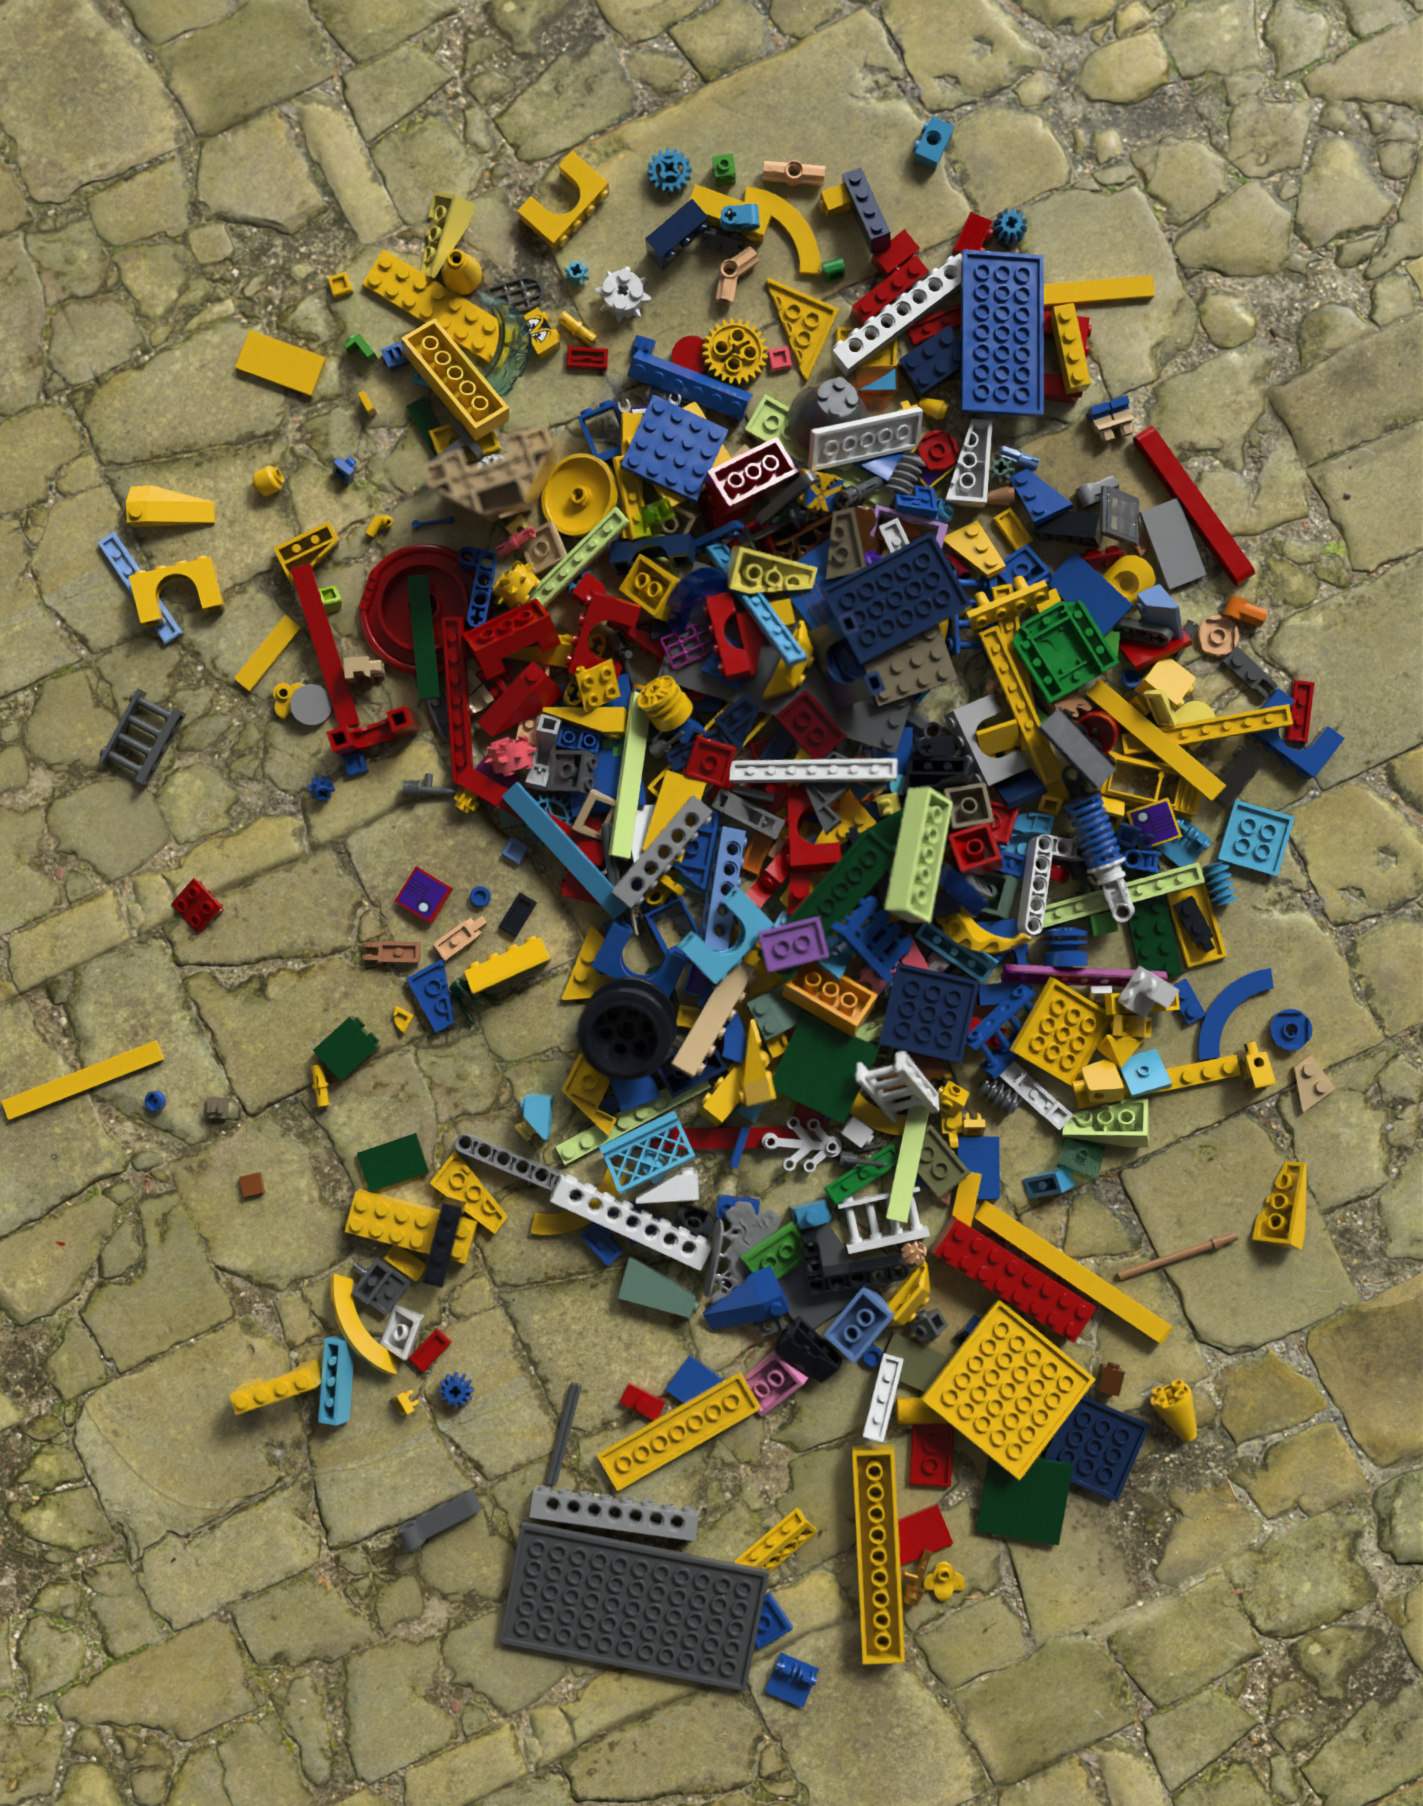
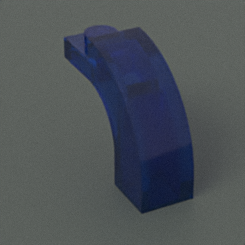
M705 567L692 571L683 577L673 588L667 599L666 605L671 608L667 624L676 632L685 633L690 613L695 604L703 597L724 593L728 575L718 568Z
M942 861L937 887L952 897L973 918H976L989 902L962 875Z

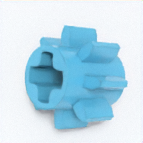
M571 260L569 268H564L565 272L568 273L565 276V280H571L572 287L579 284L583 287L584 280H589V275L586 274L589 268L588 266H582V260L578 263H574Z

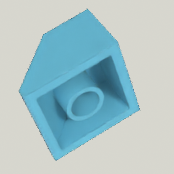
M528 1093L521 1099L520 1110L524 1111L525 1119L542 1139H548L551 1136L554 1095Z

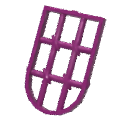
M691 624L659 639L673 670L699 658L706 657V655L714 650L712 648L706 653L704 647L712 642L716 644L715 637L704 643H701L699 638L701 637L700 635L709 632L708 624ZM695 626H706L707 629L697 633ZM692 628V635L681 640L678 633ZM675 635L677 638L676 642L665 646L663 640ZM696 637L697 646L685 650L684 642ZM680 645L681 653L670 657L667 649ZM701 648L703 654L690 660L689 652ZM684 655L687 661L674 666L672 660Z

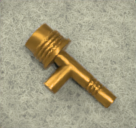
M924 1549L916 1573L906 1570L902 1572L903 1579L913 1581L906 1582L902 1599L909 1605L918 1606L923 1593L926 1591L921 1586L932 1555L930 1550Z

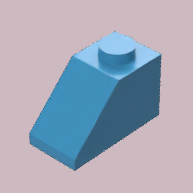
M1070 1166L1054 1168L1023 1179L1029 1199L1063 1193L1076 1186Z

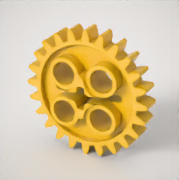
M731 318L729 324L722 320L721 326L717 323L715 324V331L709 330V336L704 338L707 344L702 345V349L705 350L702 353V357L708 358L704 361V366L710 365L708 373L714 371V379L720 376L721 382L728 380V384L731 385L735 381L736 385L739 386L741 380L748 384V377L754 381L756 378L755 374H761L760 368H764L766 365L763 361L768 358V355L764 354L767 352L768 347L762 346L766 342V339H760L762 331L754 332L756 325L749 328V321L743 325L741 318H739L737 323H734L733 318ZM732 335H739L742 341H735ZM748 341V342L750 343V344H748V345L743 346V347L739 350V353H738V354H737V353H734V354H732L725 362H723V363L720 362V360H723V359H725L726 357H728V356L731 354V351H732V350L735 352V351H737L745 342ZM722 346L723 348H725L726 352L719 353L716 350V347ZM750 351L754 357L747 358L744 352ZM735 363L738 369L732 370L728 364Z

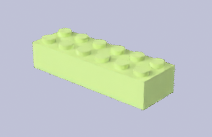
M929 787L908 789L889 892L886 899L885 910L909 923H930L953 804L952 801Z

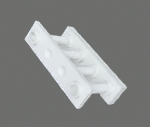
M904 1051L896 1053L894 1065L868 1071L861 1062L857 1063V1072L855 1073L857 1083L864 1088L883 1110L885 1116H888L893 1123L897 1122V1111L919 1105L926 1106L931 1113L939 1112L938 1092ZM895 1073L900 1075L899 1077L877 1082L875 1079ZM902 1084H906L909 1086L891 1092H886L884 1090ZM913 1094L917 1096V1098L897 1103L893 1100Z
M918 1185L914 1186L913 1193L920 1191ZM892 1190L853 1199V1196H850L837 1205L838 1209L845 1208L851 1235L850 1242L846 1243L848 1254L929 1237L928 1227L926 1225L923 1226L919 1221L914 1194L909 1211L912 1223L911 1229L902 1230L898 1221L890 1220L892 1230H890L889 1234L882 1235V1232H879L873 1201L885 1199L888 1210ZM864 1203L871 1230L870 1238L866 1239L859 1237L853 1206Z

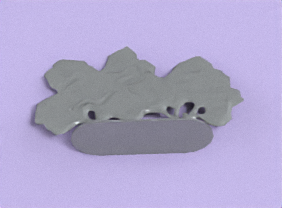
M737 1201L734 1207L726 1211V1218L730 1223V1229L725 1233L723 1232L722 1220L720 1218L716 1220L711 1241L712 1249L708 1256L704 1278V1293L706 1297L711 1295L714 1281L719 1285V1290L711 1297L712 1305L720 1298H725L729 1295L736 1285L740 1286L746 1281V1277L751 1274V1271L740 1256L778 1230L781 1217L772 1208L756 1215L751 1203ZM737 1230L738 1234H732V1232ZM723 1238L731 1242V1245L724 1254L720 1253ZM719 1258L729 1261V1268L722 1275L716 1274ZM722 1279L728 1280L732 1287H725L723 1285L725 1281H722ZM722 1289H725V1294L721 1293Z

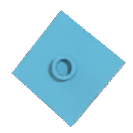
M1157 1049L1132 1055L1122 1068L1118 1066L1131 1098L1162 1090L1172 1085Z

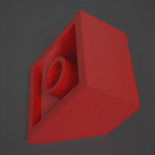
M989 822L948 835L961 873L984 875L1003 868L1002 858Z

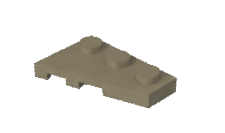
M854 507L833 512L826 579L852 574L866 567Z

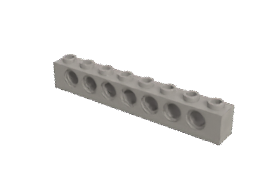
M539 1485L533 1491L530 1518L695 1541L699 1510H695L692 1506L678 1508L674 1507L675 1505L671 1503L658 1505L650 1500L637 1502L633 1501L630 1497L616 1499L609 1494L595 1496L588 1491L574 1493L568 1488L553 1490L547 1485ZM555 1499L559 1505L551 1507L548 1504V1500ZM570 1502H576L579 1505V1508L576 1510H572L569 1508L568 1504ZM597 1505L600 1511L593 1513L589 1510V1506ZM617 1508L620 1510V1514L613 1516L609 1510ZM638 1511L641 1517L634 1519L630 1516V1513ZM653 1514H659L662 1519L655 1522L650 1517ZM673 1517H680L682 1523L675 1525L671 1522V1519Z

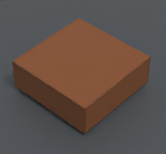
M261 1172L239 1177L243 1197L265 1192Z

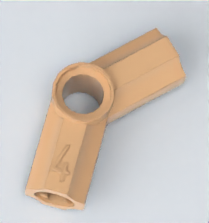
M750 246L732 259H727L721 264L716 302L724 305L733 304L738 277L760 263L756 252ZM727 269H733L735 273L732 275H728L724 271Z

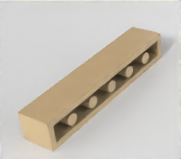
M741 961L739 965L732 967L727 972V976L723 981L717 984L672 1063L674 1069L694 1079L696 1074L698 1076L701 1075L706 1066L703 1064L706 1056L709 1058L712 1056L716 1048L713 1046L717 1038L721 1040L726 1031L724 1028L726 1021H732L736 1013L734 1007L737 1003L741 1004L747 994L744 992L746 986L753 984L757 976L754 974L755 967Z

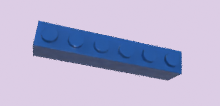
M640 350L632 357L627 375L677 396L680 394L682 398L693 402L696 401L698 404L739 420H743L753 396L752 393Z

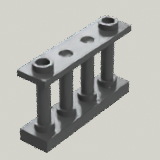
M137 689L131 694L129 698L130 703L107 746L101 749L99 761L109 765L111 760L136 773L135 781L148 786L182 724L186 713L176 708H173L172 711H167L144 699L147 693ZM142 706L163 717L166 721L163 729H157L134 717L139 707ZM130 724L153 735L156 739L153 747L149 748L126 736L125 733ZM120 742L145 754L146 760L144 764L139 766L116 754L115 752Z

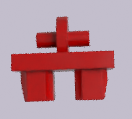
M509 665L504 667L505 672L493 677L496 683L488 689V692L494 699L500 697L508 688L501 678L504 677L507 682L512 680L508 674L512 670ZM481 670L476 673L477 678L482 684L488 681Z

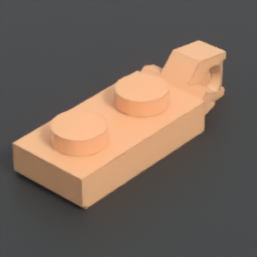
M483 916L475 921L471 918L465 920L432 945L442 959L446 961L478 938L482 933L479 929L488 922Z

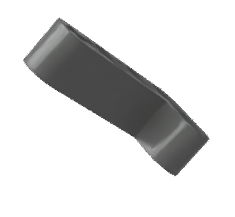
M469 1489L407 1521L399 1528L397 1534L406 1551L410 1552L422 1545L425 1539L477 1513L482 1509V1506L474 1490Z

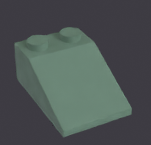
M994 871L982 875L992 898L987 900L988 902L981 907H974L962 901L964 907L1008 920L1019 880L1013 876Z
M784 983L745 1003L752 1018L755 1019L764 1040H768L798 1024L804 1012L814 1015L782 996Z

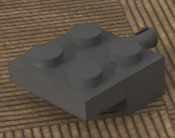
M378 1257L367 1269L358 1262L354 1264L352 1269L361 1277L351 1293L387 1316L412 1281Z

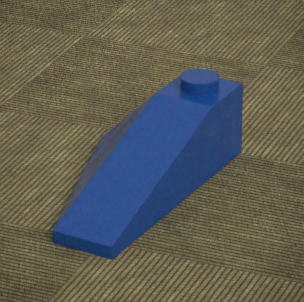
M768 1266L747 1276L745 1282L740 1286L736 1285L729 1295L725 1298H720L703 1312V1316L711 1330L772 1319L789 1312L787 1296L772 1267Z

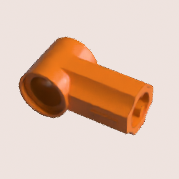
M1230 595L1222 616L1228 617L1231 621H1242L1261 628L1267 617V611L1248 604L1241 597Z

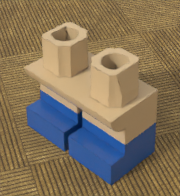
M1128 395L1111 400L1109 403L1104 402L1092 406L1087 411L1094 434H1099L1103 444L1115 439L1112 431L1114 429H1119L1121 437H1126L1133 433L1131 422L1134 420V417L1130 412Z

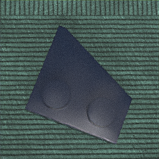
M746 693L714 719L739 751L745 743L760 708Z

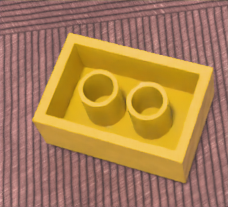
M639 554L619 590L654 617L671 624L689 594L691 587L656 561Z

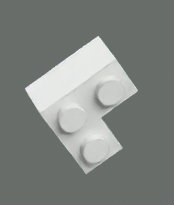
M1139 966L1117 1001L1131 1011L1146 1018L1156 1001L1169 1008L1179 990Z

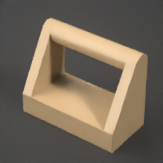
M592 789L572 829L602 840L601 829L597 832L584 824L596 800L612 805L604 823H613L616 800Z

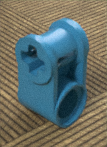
M745 204L724 207L721 211L720 226L725 231H753L759 229L758 205Z

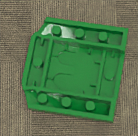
M1064 601L1052 605L1023 622L1010 642L1048 705L1120 663L1082 601L1069 603Z

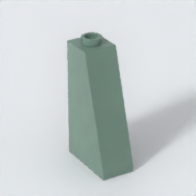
M629 1256L618 1296L619 1299L688 1318L691 1317L692 1313L696 1314L699 1301L695 1300L696 1294L635 1256Z

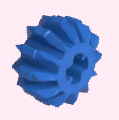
M454 1372L453 1377L447 1374L446 1380H441L440 1384L442 1387L439 1388L438 1393L444 1394L440 1398L441 1401L448 1400L447 1407L454 1403V1408L457 1409L459 1402L462 1406H466V1400L472 1399L473 1396L470 1393L474 1391V1387L469 1386L472 1383L471 1379L464 1380L466 1377L465 1373H463L461 1378H459L458 1372ZM454 1386H457L458 1389H460V1392L458 1394L454 1393L455 1390L452 1391Z

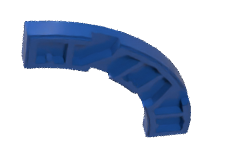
M1271 968L1257 970L1238 978L1215 997L1208 1007L1206 1015L1203 1017L1200 1033L1198 1034V1060L1220 1057V1039L1224 1025L1233 1010L1241 1002L1258 992L1274 989Z

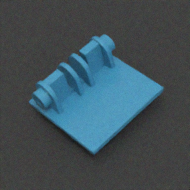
M1179 814L1176 817V821L1182 837L1156 845L1155 847L1176 865L1183 867L1193 864L1202 851L1210 846L1209 842L1212 839Z

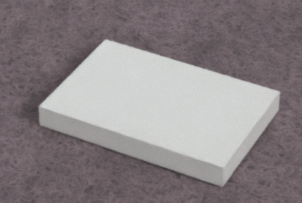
M655 804L637 807L631 850L633 864L644 852L641 849ZM671 860L669 864H675L676 861ZM647 863L644 866V869L653 868L655 866L652 863Z

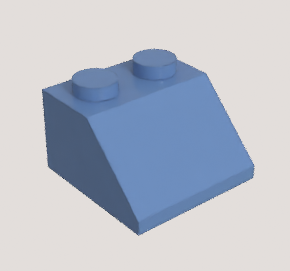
M1160 584L1137 594L1138 603L1136 607L1141 615L1139 621L1166 626L1172 630V638H1183L1179 606Z

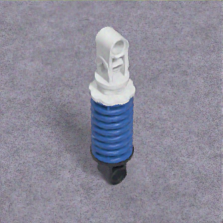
M1069 765L1063 769L1061 776L1070 799L1062 803L1066 811L1071 813L1068 816L1069 819L1075 820L1071 823V826L1073 828L1079 827L1074 830V834H1081V836L1077 837V842H1084L1079 846L1081 850L1087 849L1082 855L1084 858L1090 857L1085 861L1088 869L1087 872L1097 875V884L1103 887L1104 896L1110 906L1114 919L1118 922H1126L1133 916L1135 911L1127 884L1123 879L1126 876L1125 871H1122L1120 864L1126 858L1123 854L1119 853L1120 846L1115 844L1117 843V838L1113 836L1114 830L1110 829L1112 824L1108 821L1109 816L1104 814L1106 808L1103 807L1104 802L1100 794L1101 791H1091L1088 782L1078 771L1076 780L1071 779L1068 776V771L1075 768ZM1119 907H1126L1128 909V916L1120 915Z

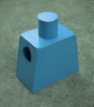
M827 1197L789 1206L792 1221L798 1229L828 1223L832 1218Z

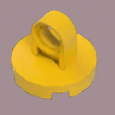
M650 868L647 874L652 875L655 872V868ZM660 873L656 878L658 883L651 891L647 890L645 899L651 906L660 907L672 892L681 897L685 889L678 883L675 884L667 875ZM660 892L659 900L652 902V894Z

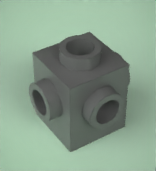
M938 1308L930 1311L924 1309L915 1315L916 1319L910 1323L920 1342L927 1339L929 1341L937 1339L940 1333L948 1327Z

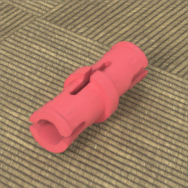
M528 526L521 532L510 535L508 540L496 546V550H499L497 553L503 558L515 549H521L522 545L536 538L535 531L531 526Z

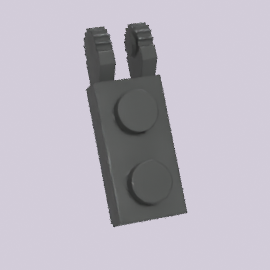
M1238 646L1222 661L1237 678L1264 700L1269 697V694L1261 686L1257 685L1260 681L1264 682L1272 690L1278 687Z

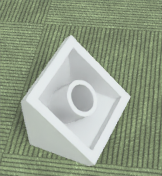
M394 1305L380 1344L401 1359L407 1360L411 1355L425 1315Z

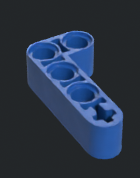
M465 546L458 552L457 563L463 570L476 572L467 615V628L471 630L486 622L497 557L492 551ZM469 555L472 557V560L465 562L461 557ZM489 559L493 564L485 566L482 561ZM480 579H487L489 584L483 586L478 581ZM482 598L486 603L484 605H477L474 600ZM476 613H480L478 625L474 624Z

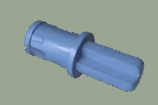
M1002 446L998 453L1000 458L1003 457L1005 460H1011L1015 463V466L1021 465L1033 471H1036L1040 458L1025 454L1023 450L1019 452L1006 446Z

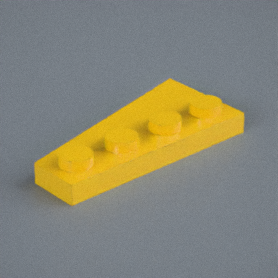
M456 1150L429 1183L446 1197L467 1202L465 1211L494 1234L508 1218V1215Z

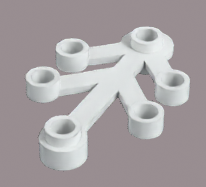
M790 1116L786 1124L795 1131L801 1140L777 1138L773 1133H765L761 1138L762 1146L768 1150H773L777 1146L800 1148L791 1157L783 1160L782 1165L787 1171H792L796 1167V1163L812 1149L820 1151L812 1159H807L803 1162V1169L807 1172L815 1171L816 1165L826 1156L835 1157L842 1149L840 1140L834 1136H828L820 1127V1122L815 1118H810L807 1121V1127L814 1131L821 1141H813L801 1127L799 1119L794 1116ZM795 1119L796 1125L790 1126V1120ZM812 1121L817 1123L815 1128L810 1127ZM769 1138L774 1139L773 1145L767 1144ZM829 1144H835L834 1150L828 1149ZM789 1160L792 1161V1166L790 1168H787L786 1162ZM808 1162L813 1164L811 1169L806 1168Z

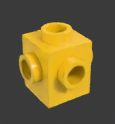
M948 1080L944 1086L940 1085L936 1090L939 1094V1109L955 1118L964 1107L970 1092Z

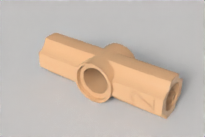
M796 160L788 163L764 161L763 181L783 182L789 186H797L799 184L824 186L825 166L801 164ZM797 171L799 175L791 176L789 172Z

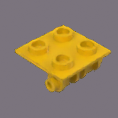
M612 659L588 670L583 666L576 668L575 676L584 712L621 696Z

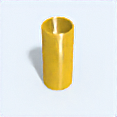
M921 1397L896 1398V1421L898 1425L951 1424L926 1404Z

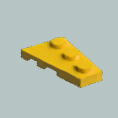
M978 520L945 536L943 544L953 549L954 553L959 557L962 556L987 579L1006 570L1005 563Z

